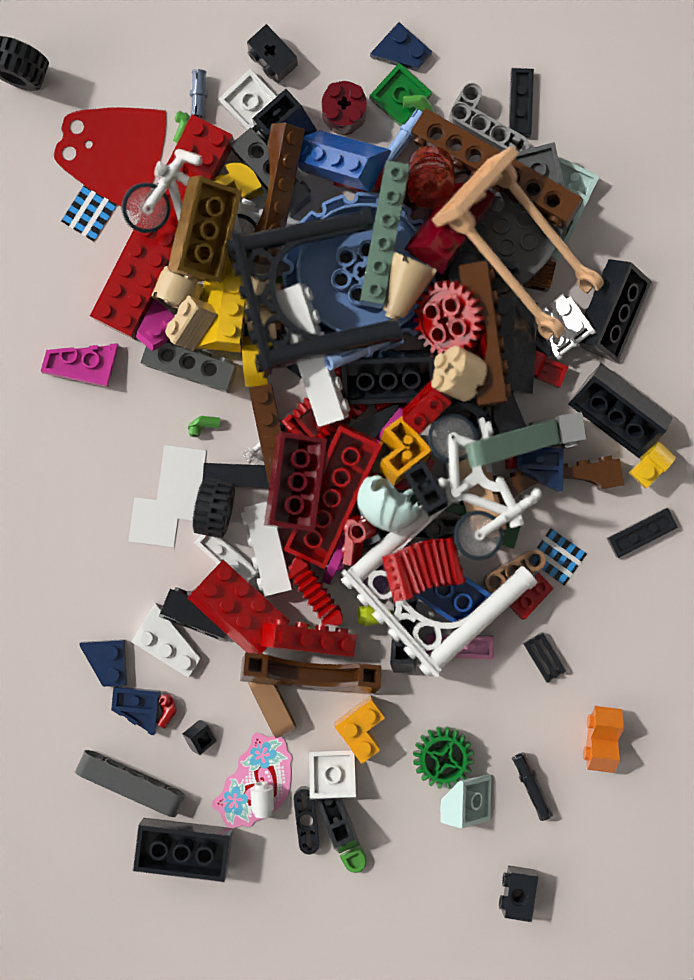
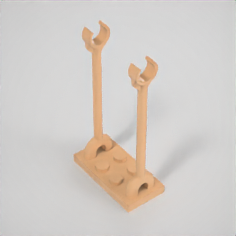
M511 146L489 158L436 214L432 221L437 227L448 223L457 232L466 234L535 316L540 334L547 340L553 334L559 338L565 331L563 324L540 309L474 229V219L467 210L473 203L476 204L486 195L484 191L487 187L491 188L498 184L501 187L509 188L575 270L579 288L588 294L593 287L598 291L603 286L604 281L597 272L584 267L516 183L517 174L510 162L519 153L514 146Z

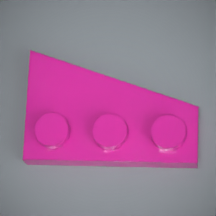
M114 343L108 346L92 345L87 348L75 349L71 347L46 350L41 372L47 375L108 388L119 345Z

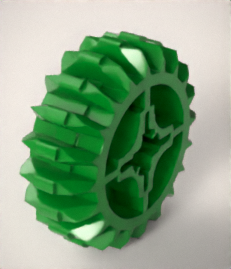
M438 726L436 727V734H433L432 730L429 729L428 734L430 737L427 738L423 734L420 736L424 742L423 744L416 742L415 746L420 750L413 751V756L418 757L413 760V764L419 766L416 772L417 774L423 773L421 776L423 781L430 778V786H433L437 781L438 789L442 788L443 783L446 784L447 789H450V782L454 781L456 785L459 782V777L462 780L467 779L463 773L464 771L471 773L472 770L467 765L474 764V760L469 758L474 755V751L468 749L471 746L470 741L464 742L466 736L464 734L458 736L457 729H454L450 734V728L446 726L444 733H441V729ZM447 741L440 748L430 747L435 742ZM454 743L461 749V761L456 760L451 755ZM426 753L435 759L433 771L425 764ZM446 753L448 759H443L441 762L439 755L444 756ZM447 767L455 769L450 773L440 774Z

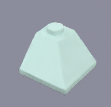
M487 774L459 781L441 799V823L465 828L490 821L492 775Z

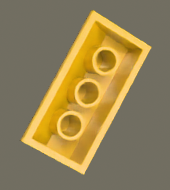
M229 255L226 256L221 282L209 283L204 281L202 301L210 304L216 311L217 316L196 348L241 353L245 327L244 308H246V300H241L238 286L242 285L240 277H235L233 269L235 261L230 262Z

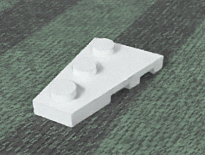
M155 603L131 642L189 678L200 661L201 656L177 630L173 622L158 617L161 607Z

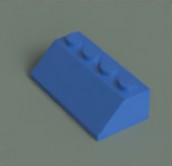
M319 130L303 137L298 168L302 172L371 192L391 150Z

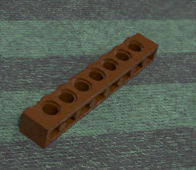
M426 108L411 130L413 142L422 149H425V147L429 148L437 158L441 160L444 158L448 159L456 169L460 171L465 169L471 173V176L489 158L502 152ZM435 134H442V137L438 140L431 139ZM455 144L462 146L458 151L450 150ZM474 155L481 157L477 162H471L469 159ZM513 159L510 163L516 171L517 178L520 180L517 183L539 212L549 218L548 221L557 227L562 225L567 228L582 205V197L518 160ZM498 184L491 187L498 193L505 192L510 195L509 198L513 202L521 204L509 188L501 187ZM533 188L539 190V194L536 196H530L527 192ZM550 200H557L559 205L552 208L547 203Z

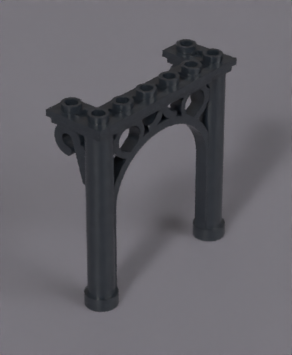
M369 207L359 208L356 212L241 235V233L236 234V231H231V240L227 241L230 262L235 261L233 263L235 277H240L242 285L238 286L241 300L245 299L247 308H244L246 322H251L253 331H249L252 346L257 345L258 354H255V366L257 373L262 372L263 379L268 378V375L272 374V369L287 367L296 362L386 342L397 343L402 341L401 327L397 318L328 334L306 332L287 318L276 296V272L280 262L288 252L300 245L373 230V217ZM282 247V249L278 252L275 258L268 251H266L268 249ZM258 257L265 258L271 264L269 272L264 275H260L254 270L253 261ZM252 278L258 282H265L269 279V283L264 285L263 292L256 296ZM260 306L267 308L271 315L274 313L277 315L269 317L264 326L259 310ZM278 322L287 328V334L283 340L276 341L271 338L269 326L272 323ZM292 333L307 340L286 345ZM268 343L275 348L269 349Z

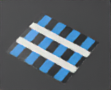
M83 185L61 222L94 242L117 204Z
M550 528L535 549L545 555L546 563L542 570L564 586L587 555V553L552 528ZM532 554L529 561L537 565L539 558L536 554Z

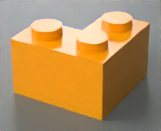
M402 416L384 429L381 440L392 453L381 461L379 471L394 487L404 479L403 472L422 461H427L432 452L418 433L402 421Z
M371 695L335 721L334 725L361 764L380 751V745L369 730L385 718L383 711Z

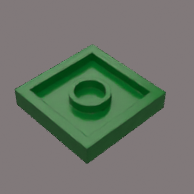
M398 63L369 95V99L401 127L403 124H406L416 109L415 107L403 108V96L423 95L429 99L432 92Z

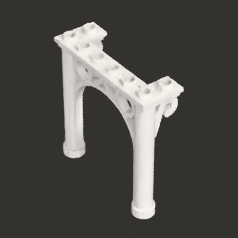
M449 484L445 485V487L441 489L445 497L446 489L448 486H450ZM448 500V506L454 503ZM420 505L418 506L420 514L412 525L403 530L387 534L349 570H344L341 573L343 576L341 581L349 590L352 588L357 590L359 593L357 598L365 607L370 605L375 610L372 615L381 625L385 622L391 628L388 633L396 642L401 639L406 645L404 651L412 659L417 657L420 662L417 666L428 677L432 675L437 678L441 668L527 589H532L537 584V581L527 569L521 566L471 614L455 622L442 623L430 620L416 612L406 600L395 602L396 609L392 615L378 600L392 597L391 591L385 595L379 594L374 589L372 582L376 576L387 577L386 571H376L383 564L382 556L397 553L398 550L403 549L410 540L446 509L444 508L428 518ZM366 578H368V588L363 583ZM402 606L408 613H401ZM410 619L414 622L417 619L420 621L413 628V638L399 623L400 620ZM422 626L434 627L436 641L433 644L425 645L418 637V630ZM441 628H457L441 643ZM423 649L433 651L428 655Z

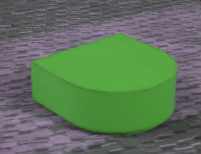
M361 845L353 847L340 855L344 866L352 873H359L366 866V855Z

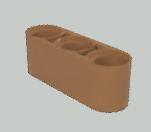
M528 550L488 572L483 578L484 587L491 592H495L511 577L509 575V568L512 565H517L519 568L523 566L531 574L541 570L546 563L545 555L538 550ZM532 554H536L539 558L536 566L529 564V557ZM493 576H498L500 584L496 588H491L489 585V580Z
M248 682L276 739L297 728L277 685Z

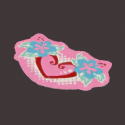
M260 733L253 734L248 750L238 759L236 772L227 777L222 793L212 802V807L221 814L226 826L231 828L242 825L250 827L255 821L263 819L255 817L254 812H252L250 788L257 782L265 781L268 782V785L273 786L275 807L273 812L286 800L291 782L290 763L292 755L287 751L286 742L282 737L276 739L274 736L266 737Z

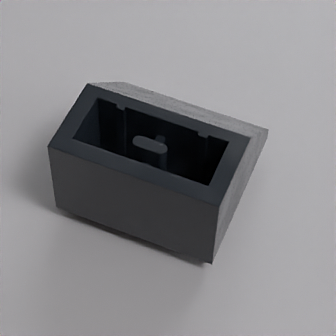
M287 89L283 90L252 118L254 128L265 137L267 142L269 140L271 124L288 123L305 129L304 136L317 131L302 105Z

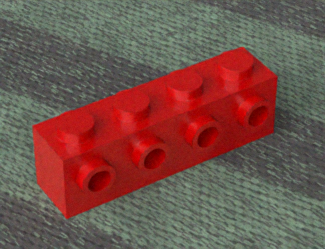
M275 619L274 624L263 623L261 646L347 657L355 656L357 634L348 633L349 629L335 627V631H329V626L315 625V629L309 628V623L295 622V626H289V621Z

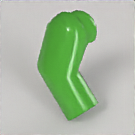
M403 96V108L415 107L422 112L426 108L433 112L432 104L425 96Z
M178 111L175 115V122L180 123L173 139L176 143H178L190 119L187 112Z
M199 416L189 423V435L197 438L205 427L219 428L220 417Z

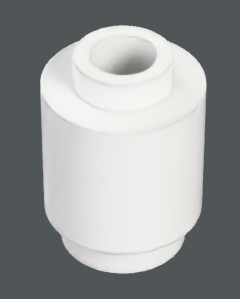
M265 781L257 782L250 788L252 812H254L257 818L270 817L273 815L275 808L273 786L268 785V782Z

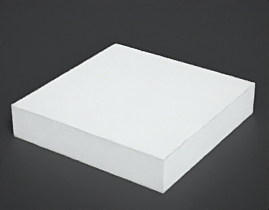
M250 69L218 101L247 131L250 127L253 130L255 129L252 118L277 96Z
M352 750L309 752L310 800L356 798L355 756Z

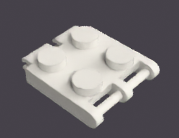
M563 294L550 303L554 310L550 311L547 307L542 310L545 314L558 319L565 328V331L559 338L553 334L547 340L551 351L559 361L563 358L562 355L573 347L577 348L580 345L579 342L590 334L594 335L596 333L573 298L569 297L567 299ZM588 329V331H586V332H585L584 334H582L580 337H578L577 339H575L576 336H578V335H579L580 333H582L584 330ZM571 342V344H569L567 347H565L563 350L559 352V349H561L567 343Z

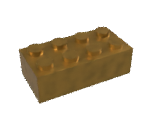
M201 176L188 179L167 270L209 283L221 282L228 252L227 241L231 239V231H233L242 193L241 190Z

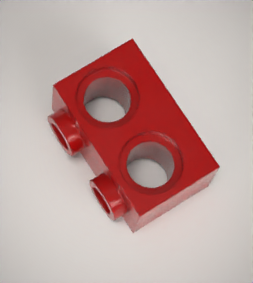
M431 380L403 409L402 421L420 435L452 403L451 396L432 387Z

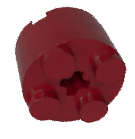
M339 81L329 84L322 97L323 120L330 130L336 134H352L364 124L366 119L367 100L360 85L350 81Z

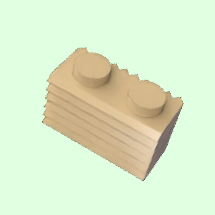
M187 296V299L180 304L175 318L168 323L165 333L173 344L194 351L217 316V313L210 304Z

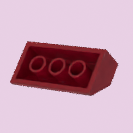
M454 183L449 187L404 248L405 251L444 274L469 237L466 234L457 232L448 223L437 227L432 219L465 183ZM488 189L484 191L486 195L479 202L473 203L467 209L474 219V229L477 228L488 213L496 194Z
M287 432L276 434L264 526L315 532L327 439Z

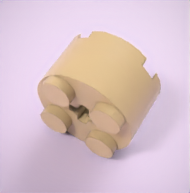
M165 266L164 270L160 273L151 296L158 302L163 299L166 306L179 310L180 304L187 299V296L200 300L204 285L199 283L196 278L186 275L182 277L176 272L167 270L168 267Z
M458 346L452 347L444 354H438L435 358L434 365L436 368L432 387L461 401L470 400L476 395L477 392L474 390L478 384L482 386L485 380L486 364L477 355Z

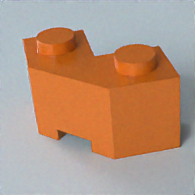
M594 706L592 714H588L587 717L588 734L587 743L583 749V760L587 762V770L615 773L620 762L618 740L624 729L622 709Z

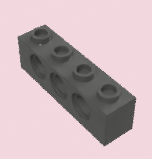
M250 127L231 144V148L236 157L254 171L261 185L268 191L270 175L267 171L270 169L268 148L265 144L267 140L259 131L255 132ZM257 151L264 153L263 156L258 159L252 156ZM295 178L288 214L291 218L311 201V189L304 181L299 182L297 178Z
M169 341L154 351H151L147 346L145 347L140 362L144 366L229 394L237 371V367L232 365V360L220 357V360L211 358L212 354L199 350L196 353L178 345L168 344ZM172 351L174 358L170 362H165L163 359L164 354ZM189 358H194L195 366L191 369H186L185 361ZM210 365L217 367V372L213 376L206 375V369Z

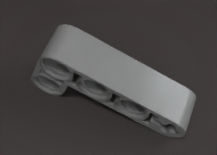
M468 83L463 87L451 108L449 122L500 151H504L511 146H514L515 149L517 146L520 147L519 151L529 149L530 143L525 136L477 110L482 96V89L478 84ZM473 94L476 99L469 100L465 95ZM462 113L465 118L457 119L454 114ZM481 124L484 130H477L474 125ZM501 135L504 140L496 141L493 136ZM508 140H509V141H511V143H510L509 146L507 147L506 145H507V142H508Z

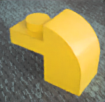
M242 163L225 165L229 174H222L213 179L215 182L241 190L242 200L243 198L252 200L264 193L254 171Z
M243 336L242 345L245 387L268 384V378L263 379L262 372L257 373L255 366V354H258L257 345L252 346L249 336Z
M658 440L640 457L641 460L633 467L629 474L646 489L662 472H665L671 466L676 456Z

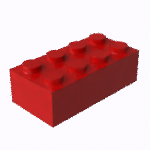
M224 560L211 571L188 597L198 609L247 653L262 654L267 649V647L261 646L263 623L274 624L275 619L290 622L287 617Z

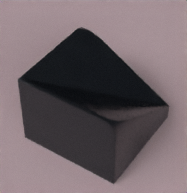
M198 720L182 733L190 749L199 756L217 741L209 725L201 720Z

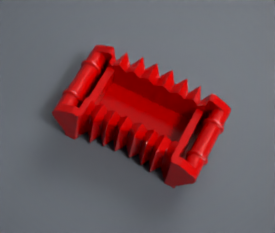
M305 397L303 403H298V409H293L292 414H289L281 422L286 426L289 433L329 439L331 434L335 433V429H338L339 425L342 423L349 424L351 418L356 420L368 407L365 404H349L350 411L348 412V417L318 427L310 400Z
M454 537L414 543L411 546L398 550L397 553L382 556L384 570L386 571L390 586L389 590L392 593L394 602L410 599L413 595L425 592V589L466 582V578L463 576L464 568H462L460 557H458V548L454 544Z
M299 557L294 558L289 566L290 573L287 576L289 579L295 580L294 585L299 586L298 591L303 592V598L309 600L308 605L313 606V612H317V619H321L322 626L341 625L343 623L341 607L338 604H334L335 599H331V593H327L328 588H323V582H318L319 576H315V572L311 570V565L308 561Z

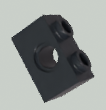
M508 865L507 873L504 872L502 877V886L505 887L504 895H500L499 909H501L504 918L532 922L539 877L535 869ZM515 890H523L520 896H512Z

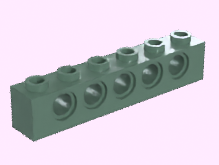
M386 160L359 305L380 309L384 305L408 176V164Z

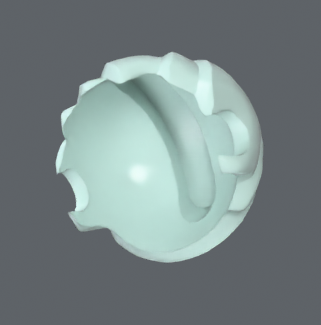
M380 476L367 477L360 487L358 494L360 511L371 524L382 530L391 532L403 530L412 525L420 514L418 502L413 507H411L409 499L414 494L411 489L404 493H399L387 479Z

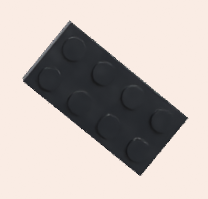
M143 817L138 825L133 871L225 882L228 874L233 828Z

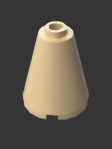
M394 252L383 310L387 311L385 316L391 319L397 318L398 320L399 317L405 318L436 275L437 270Z

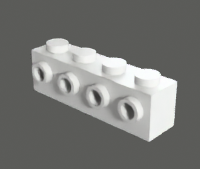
M267 502L244 507L245 512L241 513L244 526L248 525L250 534L247 535L249 548H254L255 556L252 557L254 569H259L260 578L257 579L260 592L264 591L265 596L292 590L293 587L291 579L287 576L289 570L279 529L277 527L264 526Z

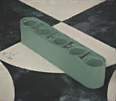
M555 419L467 443L465 448L470 468L560 443L561 440Z

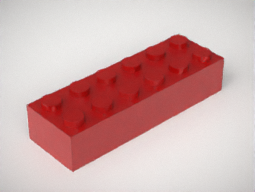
M344 423L339 425L324 458L315 532L292 529L284 551L322 569L327 567L343 534L345 523L354 510L360 487L364 480L369 477L384 442Z

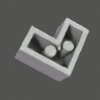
M582 412L560 415L555 418L529 423V426L556 419L561 442L546 447L553 448V446L561 445L564 449L580 446V441L586 440Z

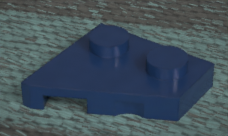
M398 22L373 49L370 57L375 60L379 58L390 61V64L393 65L400 63L407 69L417 71L431 56L432 51Z
M543 447L516 455V471L558 493H562L564 448Z
M125 639L80 642L81 650L103 687L127 685Z
M115 686L113 687L111 711L119 716H124L135 726L138 725L148 731V734L155 735L160 690Z

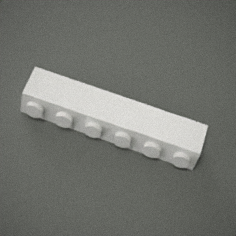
M297 284L276 292L282 311L294 325L309 333L325 334L321 332L319 326L321 322L318 311L313 308L311 302L313 294L311 289L306 287V284ZM293 333L291 334V344L307 341ZM326 356L297 362L318 427L344 419L349 416L348 412L350 411L349 403L346 398L343 399L341 393L343 386L339 376L336 377L334 369L330 371L325 366L324 357Z

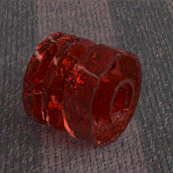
M434 145L423 146L416 150L409 158L406 191L411 201L416 205L427 209L438 208L446 204L453 195L455 189L454 160L450 153L441 147Z

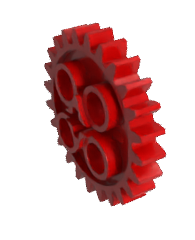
M450 280L443 281V283L436 282L435 286H428V292L421 294L423 299L416 301L420 308L414 309V312L419 315L418 318L413 319L414 322L419 323L415 331H421L422 333L418 339L425 338L424 347L431 346V353L438 351V354H444L448 349L455 346L469 352L470 347L477 345L475 340L482 337L478 331L485 328L479 324L480 321L485 319L484 316H479V312L484 307H477L476 305L480 298L473 299L472 296L475 291L466 292L467 285L459 286V281L451 283ZM454 300L457 303V309L454 307ZM434 307L437 309V315L434 312ZM460 323H462L464 327L463 332L460 329ZM441 330L444 333V337L441 336Z

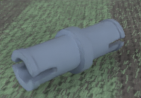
M193 69L192 89L190 90V97H192L191 115L193 114L197 117L200 115V118H205V98L208 96V92L205 90L207 72L203 69H198V72L196 69Z

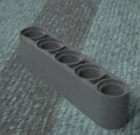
M84 750L75 770L78 776L169 817L177 816L185 798V794L182 791L91 750Z

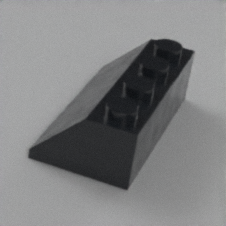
M608 259L601 276L604 284L598 291L594 290L592 300L585 312L586 318L596 333L594 335L590 334L579 342V346L588 352L618 363L652 281L632 262ZM588 329L584 330L582 333H580L578 336H576L575 339H577V338L580 337L582 334H584L586 331H588Z
M498 297L499 304H495V311L500 313L502 327L498 328L499 337L503 336L505 350L501 351L502 360L506 359L508 365V373L504 374L505 383H510L511 393L533 394L537 333L536 318L520 298Z
M431 349L376 351L370 357H361L342 365L343 399L346 398L349 404L411 402L433 379L434 353L430 352Z
M602 363L589 375L568 403L570 407L578 413L582 412V416L638 458L667 432L673 419L671 415Z

